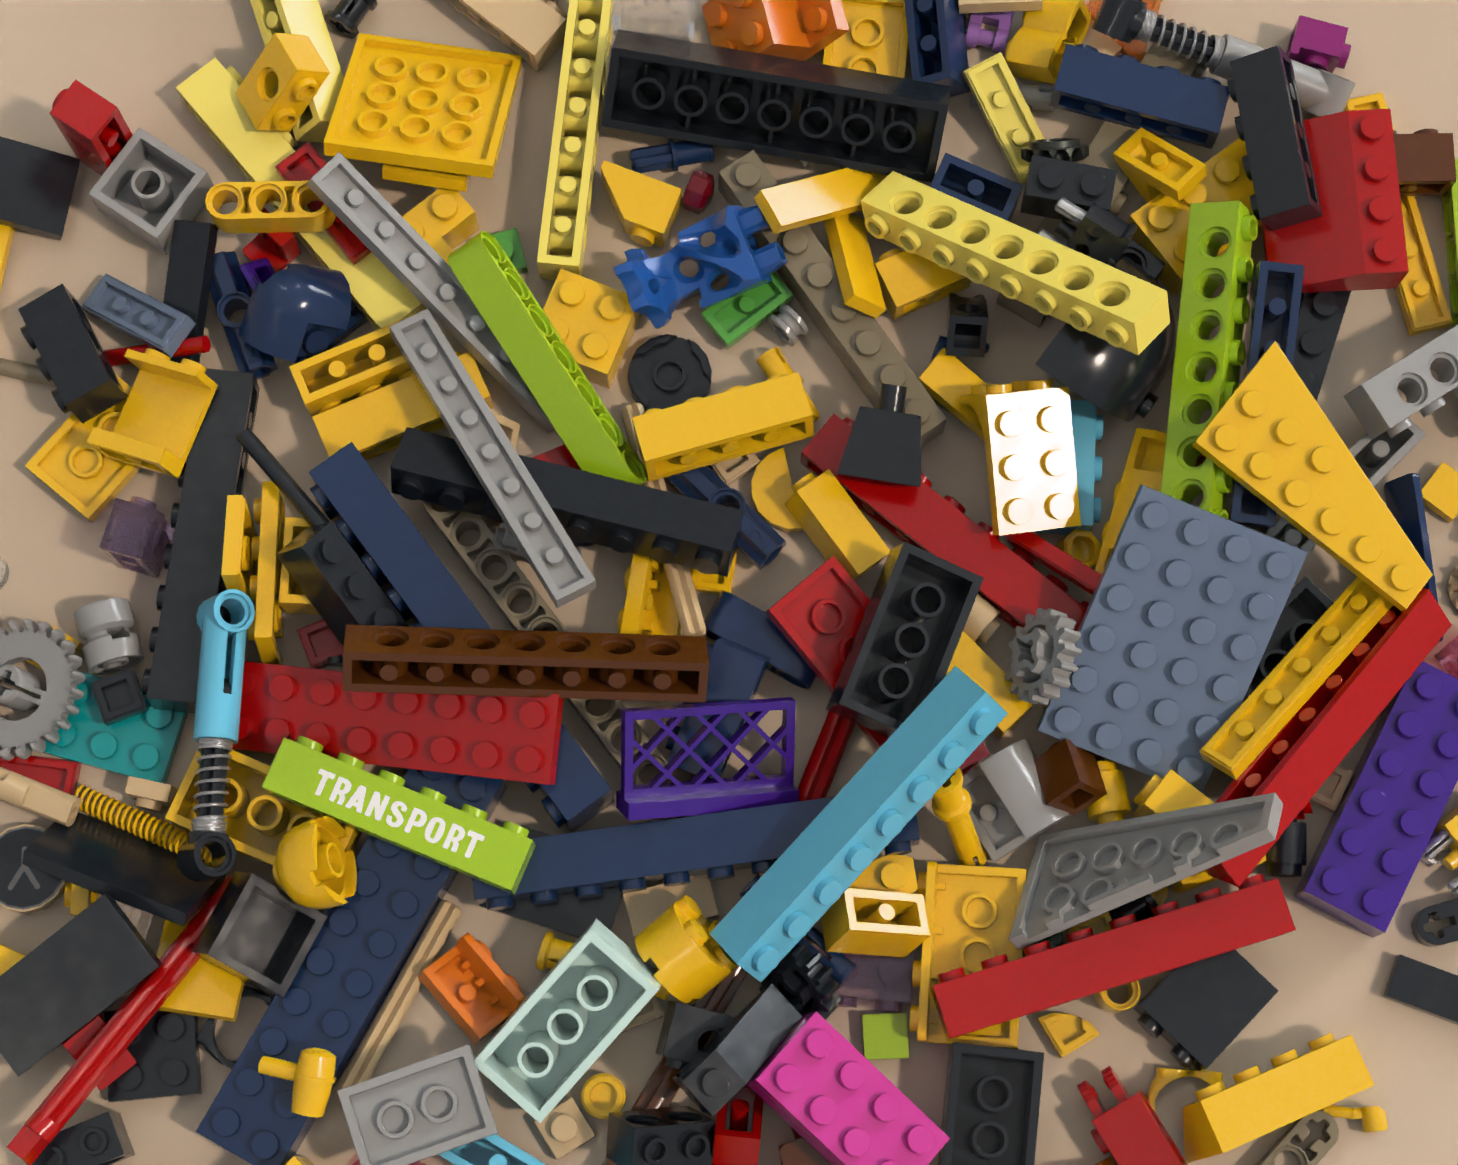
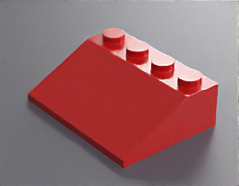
M1391 109L1349 110L1304 120L1323 216L1275 231L1261 220L1265 261L1305 265L1301 293L1396 289L1409 272Z

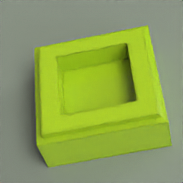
M907 1013L861 1015L863 1056L867 1060L909 1058Z

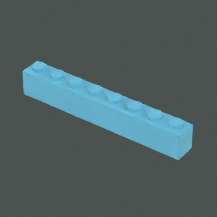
M955 666L709 934L737 965L762 982L1008 713L985 690Z

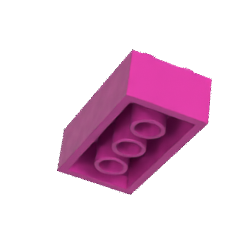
M817 1011L803 1015L747 1082V1085L831 1165H928L950 1139Z

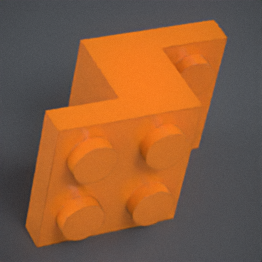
M709 0L702 5L711 44L725 48L806 61L849 31L841 0Z

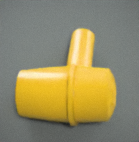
M321 1048L303 1049L298 1063L264 1055L259 1061L258 1072L294 1081L291 1112L307 1117H323L332 1085L336 1081L334 1075L337 1056Z

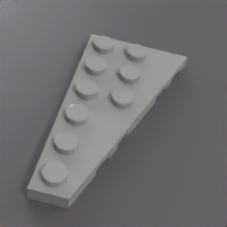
M1274 792L1039 835L1009 940L1019 950L1276 840L1283 808L1282 801Z

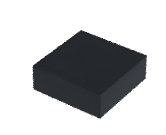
M133 668L90 683L104 724L107 726L149 711L138 677Z

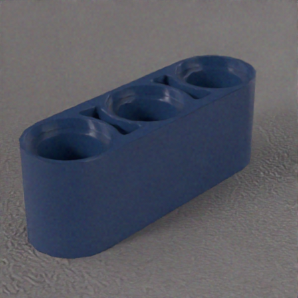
M726 591L720 592L704 620L706 626L705 635L714 641L723 637L771 657L766 668L768 671L800 688L809 690L817 675L763 610Z

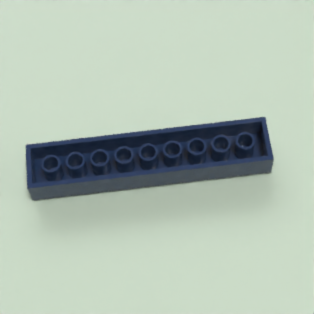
M352 442L309 471L315 483L309 490L316 498V502L330 521L335 517L339 518L335 525L354 551L358 553L363 550L365 554L360 556V559L380 588L386 583L389 585L390 588L385 592L405 622L412 617L415 623L411 627L491 629ZM561 723L555 785L524 783L532 793L539 789L545 796L541 800L543 808L558 828L566 824L570 831L574 832L614 803V798L609 785Z
M408 769L403 777L406 780L403 787L420 793L422 786L435 790L447 796L444 804L461 810L463 804H468L488 813L486 821L490 819L507 789L504 780L415 769ZM369 835L355 859L357 886L354 896L345 898L348 903L326 909L323 913L328 917L284 997L275 995L197 1128V1133L252 1165H286L295 1156L316 1117H307L291 1112L294 1081L260 1074L258 1072V1065L261 1057L265 1055L298 1063L303 1049L321 1048L328 1050L337 1056L334 1075L336 1081L332 1085V1092L382 1006L439 901L443 900L457 876V871Z

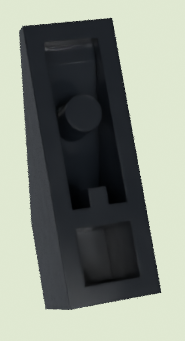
M770 983L672 1079L702 1112L714 1116L747 1084L802 1016L780 991Z

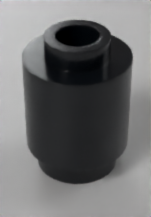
M1295 818L1278 841L1265 854L1267 861L1263 862L1262 865H1266V876L1302 877V866L1307 865V823L1298 822V819Z

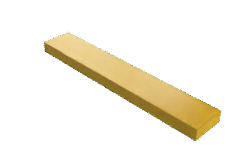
M1383 92L1349 99L1344 111L1388 108ZM1400 196L1409 272L1395 291L1408 334L1413 336L1448 328L1453 324V320L1415 196Z
M1356 577L1199 750L1203 760L1237 780L1390 610L1393 604L1359 577Z

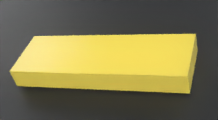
M999 52L963 71L962 74L1017 183L1021 184L1026 181L1030 163L1021 159V148L1029 146V141L1044 139L1002 53Z

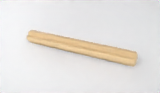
M447 900L439 901L335 1089L337 1097H339L338 1090L371 1078L423 984L418 976L425 968L435 962L460 917L461 909Z

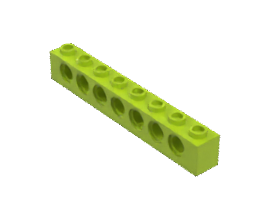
M1240 200L1190 203L1161 485L1162 493L1192 504L1197 495L1203 493V500L1198 507L1226 519H1229L1228 512L1226 511L1227 493H1230L1232 490L1233 478L1208 458H1206L1203 464L1196 467V460L1201 452L1194 448L1192 444L1239 386V370L1246 358V348L1242 339L1244 324L1248 323L1250 317L1247 288L1248 282H1251L1254 276L1251 248L1252 241H1255L1258 235V223L1255 215ZM1229 243L1227 250L1222 255L1217 256L1219 249ZM1224 285L1222 293L1212 298L1214 291L1219 286ZM1220 326L1219 333L1214 338L1208 340L1210 332L1215 327ZM1216 367L1214 376L1204 382L1206 373ZM1212 409L1210 418L1205 423L1200 424L1203 413Z

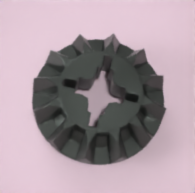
M1080 138L1029 141V146L1021 148V159L1030 163L1032 155L1069 162L1084 160L1089 156V144H1080Z

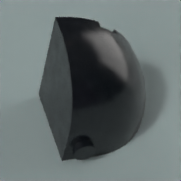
M1128 256L1121 259L1114 266V268L1161 288L1148 271ZM1169 300L1170 324L1139 355L1123 348L1114 347L1097 336L1086 331H1079L1072 325L1065 323L1038 359L1036 365L1090 403L1123 421L1130 422L1137 414L1145 418L1159 399L1153 393L1165 377L1174 353L1176 329Z

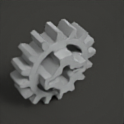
M1037 608L1035 616L1031 614L1025 616V627L1016 626V636L1013 641L1008 643V647L1012 649V654L1004 659V664L1010 665V670L1005 675V680L1013 682L1009 691L1018 695L1019 700L1035 705L1037 703L1048 705L1050 698L1055 700L1060 698L1061 686L1070 687L1069 678L1072 672H1077L1078 670L1077 665L1073 663L1074 657L1079 656L1082 653V649L1075 647V643L1081 637L1080 632L1073 630L1076 621L1067 618L1066 613L1050 608L1048 610Z

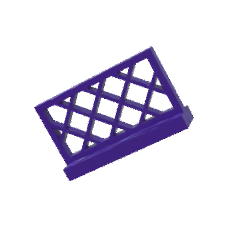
M792 697L621 709V790L616 791V808L628 821L703 815L798 802L799 790L794 786L796 700ZM783 710L782 725L771 737L757 726V723L769 711ZM745 712H754L750 718L745 714ZM738 713L746 722L727 740L714 727L726 714ZM702 715L712 716L708 720H706ZM695 716L704 725L685 744L672 730L684 717ZM660 718H670L665 724L660 720ZM653 719L661 728L642 747L634 740V720ZM754 729L766 742L747 760L735 747ZM712 732L724 745L706 764L693 750ZM669 735L682 748L663 767L650 753ZM781 740L782 749L777 745ZM635 746L639 752L633 757ZM774 748L782 756L781 774L763 775L756 766ZM732 751L745 765L732 778L722 779L713 770ZM690 755L703 768L691 781L679 782L671 773ZM645 758H648L660 772L647 785L633 786V771ZM752 771L757 775L747 777ZM709 775H712L715 778L711 780H705ZM667 777L672 781V783L663 782L666 780Z

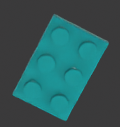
M84 673L85 681L77 685V689L84 691V697L74 701V705L80 709L78 715L68 716L67 719L71 723L70 729L68 731L62 728L58 730L60 739L56 744L46 740V749L43 753L122 776H132L166 784L188 713L154 709L146 699L147 695H144L149 711L107 726L104 724L90 684L103 678Z

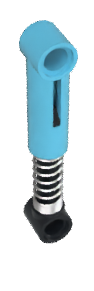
M227 589L203 601L198 607L196 614L197 624L201 630V645L193 740L199 742L197 750L201 753V756L196 759V762L200 765V769L195 772L199 777V781L194 784L198 789V793L193 796L197 801V805L192 808L196 813V817L191 820L193 822L191 823L192 830L188 832L187 840L180 846L177 854V865L181 873L193 881H205L223 876L232 869L236 860V848L229 835L225 832L227 830V822L224 819L228 817L223 815L224 807L228 806L227 803H224L225 795L229 794L228 791H225L226 783L230 782L229 779H226L227 771L231 770V767L227 766L228 759L232 758V755L228 753L233 750V744H237L239 739L247 628L252 624L255 616L254 605L250 597L237 589ZM221 606L228 609L231 615L230 624L221 617ZM203 846L208 848L212 854L210 867H207L201 859Z

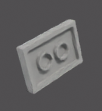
M469 1044L337 1091L360 1165H411L499 1133Z

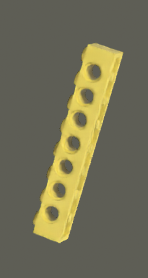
M569 0L537 255L540 279L556 280L561 268L580 276L583 274L616 0Z
M892 171L861 200L867 232L875 238L891 242L908 253H915L936 263L941 268H948L969 278L976 284H983L1002 293L1009 299L1018 300L1037 309L1044 315H1050L1064 321L1079 331H1086L1097 336L1114 347L1123 348L1139 355L1170 324L1167 290L895 171Z

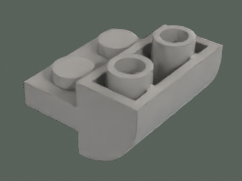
M1026 739L1002 749L963 776L962 787L969 792L972 799V808L969 812L979 840L993 862L1005 857L1070 815L1066 811L1046 804L1034 763L1037 756Z

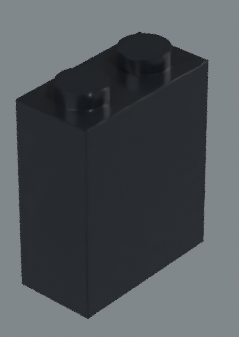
M1236 950L1169 970L1133 1009L1141 1015L1137 1022L1145 1031L1156 1039L1161 1035L1173 1046L1170 1053L1182 1066L1188 1070H1191L1194 1066L1197 1070L1201 1071L1207 1069L1275 996L1278 990Z

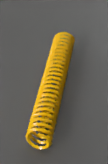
M82 784L74 793V796L77 797L82 789L79 796L82 801L79 808L80 811L86 812L88 815L92 814L93 817H98L99 820L116 825L117 828H122L124 831L127 830L128 833H133L142 839L145 838L146 841L158 844L159 847L163 846L164 849H169L171 852L178 854L180 846L187 840L188 833L186 829L181 831V827L175 828V825H169L168 821L163 823L162 818L157 820V816L151 817L150 813L145 815L144 810L139 812V808L133 809L132 805L127 806L126 802L116 801L114 797L110 798L108 794L104 796L103 792L98 793L96 789L92 790L90 786L86 788V785ZM88 792L87 797L83 802L84 796ZM94 794V797H93L91 803L89 804V801H90L92 795ZM100 797L99 802L95 807L96 801ZM106 799V802H105L103 808L101 809V806H102L104 800ZM203 846L201 859L202 861L205 859L203 863L210 867L211 864L208 863H212V854L210 855V850Z

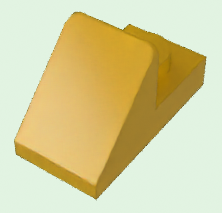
M1142 127L1113 153L1116 163L1147 202L1161 193L1180 202L1207 176L1206 164Z

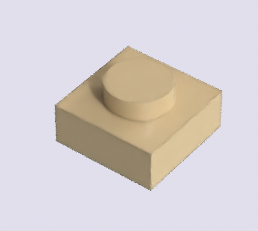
M129 776L124 793L136 800L135 807L161 813L162 806H171L178 790L169 784Z
M573 1097L552 1109L541 1123L537 1120L534 1121L557 1160L596 1137Z

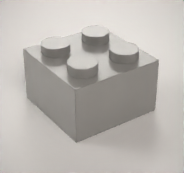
M139 127L88 194L101 213L167 255L171 250L174 221H193L204 207L206 194L214 184L206 170Z

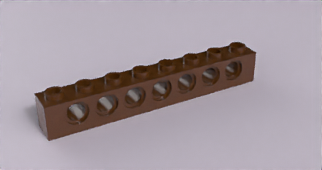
M346 624L343 647L342 691L544 698L552 694H559L560 698L706 703L709 657L706 636Z

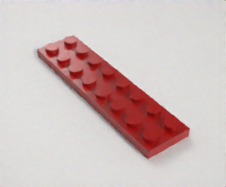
M244 661L239 739L237 744H233L232 749L277 754L284 737L297 742L298 737L303 736L323 745L321 753L335 759L338 758L341 752L355 757L365 764L555 785L564 698H560L559 694H552L544 698L342 691L343 671Z

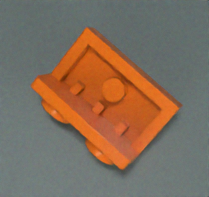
M469 932L463 935L452 949L425 968L418 976L419 980L475 1045L502 1025L525 1000L518 982L511 975L505 974L492 959V954L483 942L476 940Z

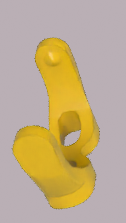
M1156 1067L1147 1099L1155 1111V1100L1159 1091L1169 1082L1187 1076L1202 1079L1209 1085L1220 1082L1222 1089H1224L1225 1086L1222 1082L1223 1072Z

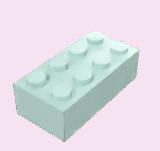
M596 918L480 1049L475 1057L478 1070L535 1120L541 1123L657 993L661 986L653 976L657 971L647 962L644 963L637 953Z

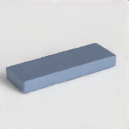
M106 273L81 306L89 315L172 358L196 325L186 314Z

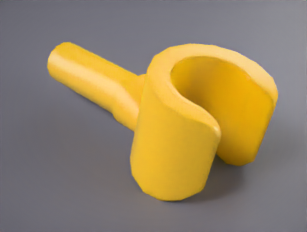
M1329 1105L1323 1108V1111L1332 1117L1346 1119L1361 1118L1363 1133L1384 1131L1388 1128L1386 1113L1379 1106L1349 1108Z

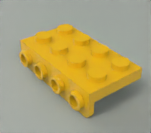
M927 861V871H919L917 894H923L925 898L930 936L922 942V959L913 961L912 987H920L919 1005H911L909 1029L910 1032H917V1041L919 1043L950 1045L956 1042L1018 1049L1020 1017L946 1040L930 988L933 985L939 984L937 977L939 974L962 967L965 975L983 970L981 961L1003 954L1007 955L1008 962L1023 957V948L1017 950L1009 940V936L1027 879V869L938 864L937 861Z

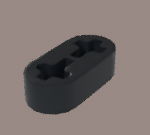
M1458 898L1426 907L1415 914L1411 923V929L1419 943L1428 947H1437L1458 941ZM1428 914H1431L1434 921L1449 919L1451 926L1440 929L1438 931L1439 938H1436L1433 932L1426 933L1423 924L1429 922Z

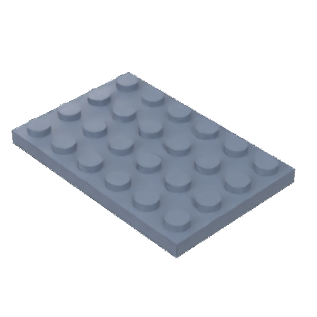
M1140 484L1078 628L1081 637L1075 643V647L1082 649V653L1074 657L1073 662L1077 665L1078 670L1077 672H1072L1069 678L1071 684L1069 688L1060 687V698L1058 700L1049 699V703L1045 706L1037 724V730L1060 740L1067 738L1077 747L1152 777L1154 774H1157L1160 778H1163L1172 769L1203 793L1214 766L1203 760L1199 750L1242 704L1308 552Z

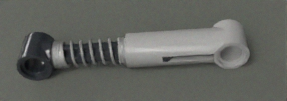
M1103 0L1092 26V29L1126 43H1131L1134 39L1145 44L1151 41L1155 43V48L1161 45L1165 47L1166 52L1170 49L1176 51V56L1182 53L1186 55L1187 60L1191 57L1195 58L1197 64L1203 61L1204 66L1209 68L1211 74L1226 80L1232 77L1229 61L1265 50L1263 47L1229 34H1224L1220 37L1216 34L1208 36L1206 30L1197 32L1195 26L1187 28L1185 22L1177 24L1174 18L1166 20L1164 14L1157 16L1156 11L1153 12V10L1147 9V3L1142 0ZM1291 59L1301 108L1319 117L1343 112L1356 83L1323 69H1316Z

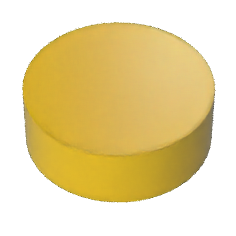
M596 1074L589 1078L582 1088V1105L591 1116L598 1119H608L609 1113L621 1112L626 1102L625 1088L621 1081L611 1074Z

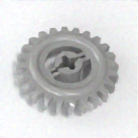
M28 618L23 620L25 628L14 620L7 622L10 627L9 633L0 627V703L22 712L30 711L39 705L37 710L28 717L16 721L7 720L0 713V757L7 761L14 759L15 756L25 760L30 757L32 750L39 754L43 753L46 749V740L56 744L60 739L58 730L62 728L68 731L71 727V723L67 719L68 716L78 715L80 709L74 705V701L84 697V691L77 689V685L85 681V674L76 671L82 665V658L74 655L76 650L75 643L66 640L65 633L59 629H53L49 623L39 622L37 624ZM25 660L38 663L45 673L46 691H44L40 678L14 666V664ZM5 682L15 687L19 686L41 696V698L37 699L16 689H10L1 685V683Z

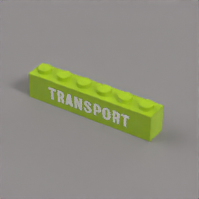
M299 736L297 742L285 737L283 738L262 785V788L269 794L322 816L327 815L346 826L515 895L536 847L534 841L527 838L530 832L528 829L509 821H504L502 827L486 821L488 813L468 804H463L461 810L444 804L447 796L422 786L420 793L403 787L406 781L404 778L381 769L378 776L362 770L365 764L363 761L340 752L338 758L335 759L321 753L324 746L309 738Z

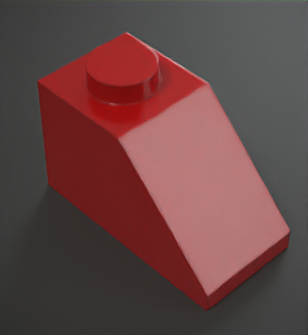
M747 1084L717 1112L712 1165H758L764 1100Z

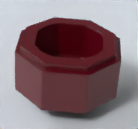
M699 169L692 173L682 198L683 209L696 214H700L706 209L712 200L715 189V180L712 174Z

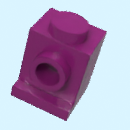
M1300 15L1291 32L1286 54L1292 60L1333 73L1335 67L1344 69L1351 50V45L1345 43L1348 28Z

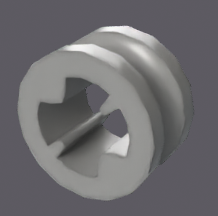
M783 304L779 307V315L775 316L772 314L768 317L767 321L780 339L789 346H794L797 343L796 337L798 335H806L809 330L802 318L791 307Z

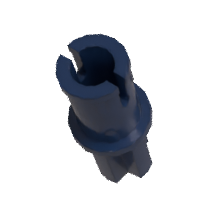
M672 138L667 139L666 144L632 149L629 155L632 171L638 173L668 168L675 172L678 171L680 166L708 161L714 162L713 145L686 140L674 142Z

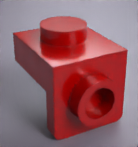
M265 208L262 209L263 213H270ZM297 232L259 233L243 248V254L250 262L267 258L275 272L284 270L287 264H290L302 252L294 237Z

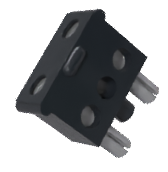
M1061 198L1055 205V211L1078 224L1076 228L1062 219L1054 231L1067 239L1068 243L1066 244L1044 229L1039 231L1038 234L1114 267L1137 231V225L1135 223H1126L1094 202L1086 212L1065 198Z

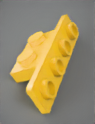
M633 553L632 564L626 569L624 576V586L627 594L625 606L619 611L617 618L618 632L620 634L680 636L681 626L663 563L653 558Z

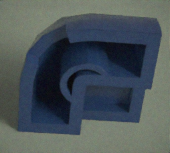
M287 264V269L274 273L264 283L258 282L251 294L238 335L252 347L266 354L296 362L297 357L310 358L330 350L338 329L347 330L351 315L349 283L344 274L338 270L307 264Z

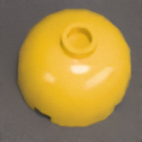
M325 815L291 828L283 836L278 846L276 860L273 864L274 880L298 905L315 910L329 909L348 903L345 898L354 896L356 892L357 868L353 850L344 851L340 838L347 837V835L334 818Z

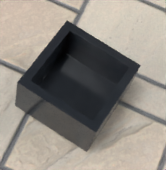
M235 871L194 945L192 952L267 994L284 997L328 916L315 909L296 904L284 891L253 873Z

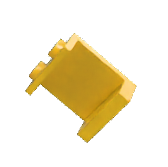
M147 348L145 353L127 349L124 357L140 369L113 432L93 427L87 443L107 458L178 479L218 384L205 374L206 368L195 361L183 358L181 363L170 361V357L154 349Z

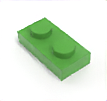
M775 272L770 274L773 281L710 306L701 313V319L727 350L765 322L772 314L774 315L778 312L781 305H787L793 300L794 294Z

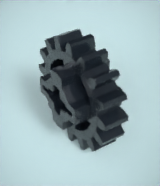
M805 941L801 945L796 944L779 962L777 967L761 982L759 990L762 992L772 983L802 1017L805 1014L817 1011L826 1020L837 1008L836 1004L841 1000V996L835 992L840 987V984L830 979L833 969L820 963L822 955L820 953L812 955L808 943Z

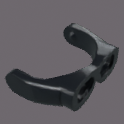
M243 987L241 998L248 996L257 997L264 1000L268 1006L274 999L257 989ZM208 1018L196 1042L203 1045L216 1061L233 1069L237 1061L225 1058L216 1044L215 1027L217 1019Z

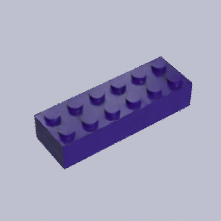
M1422 661L1412 676L1387 704L1293 897L1372 938L1386 932L1458 781L1457 678Z

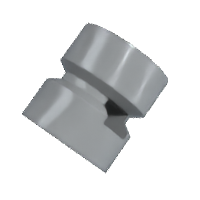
M110 598L87 604L74 612L73 616L78 635L81 639L87 641L82 650L90 674L98 675L117 672L143 661L144 654L139 635L130 631L135 624V620L128 599Z

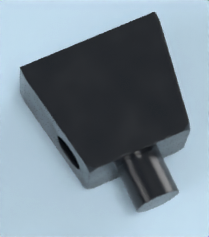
M882 383L878 408L860 406L839 465L838 474L920 487L921 416L903 413L907 387Z

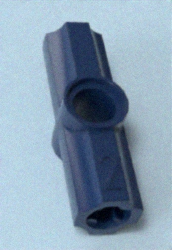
M221 251L215 253L210 292L216 306L217 316L223 325L239 372L254 373L256 380L269 376L278 367L274 356L252 347L238 335L242 321L237 323L229 321L233 312L239 309H247L251 293L245 276L240 269L241 265L236 252Z
M708 466L672 475L669 478V483L683 496L719 505L730 504L739 510H743L741 533L737 548L758 569L761 570L766 565H769L785 547L786 541L745 503V498L736 489L730 488Z

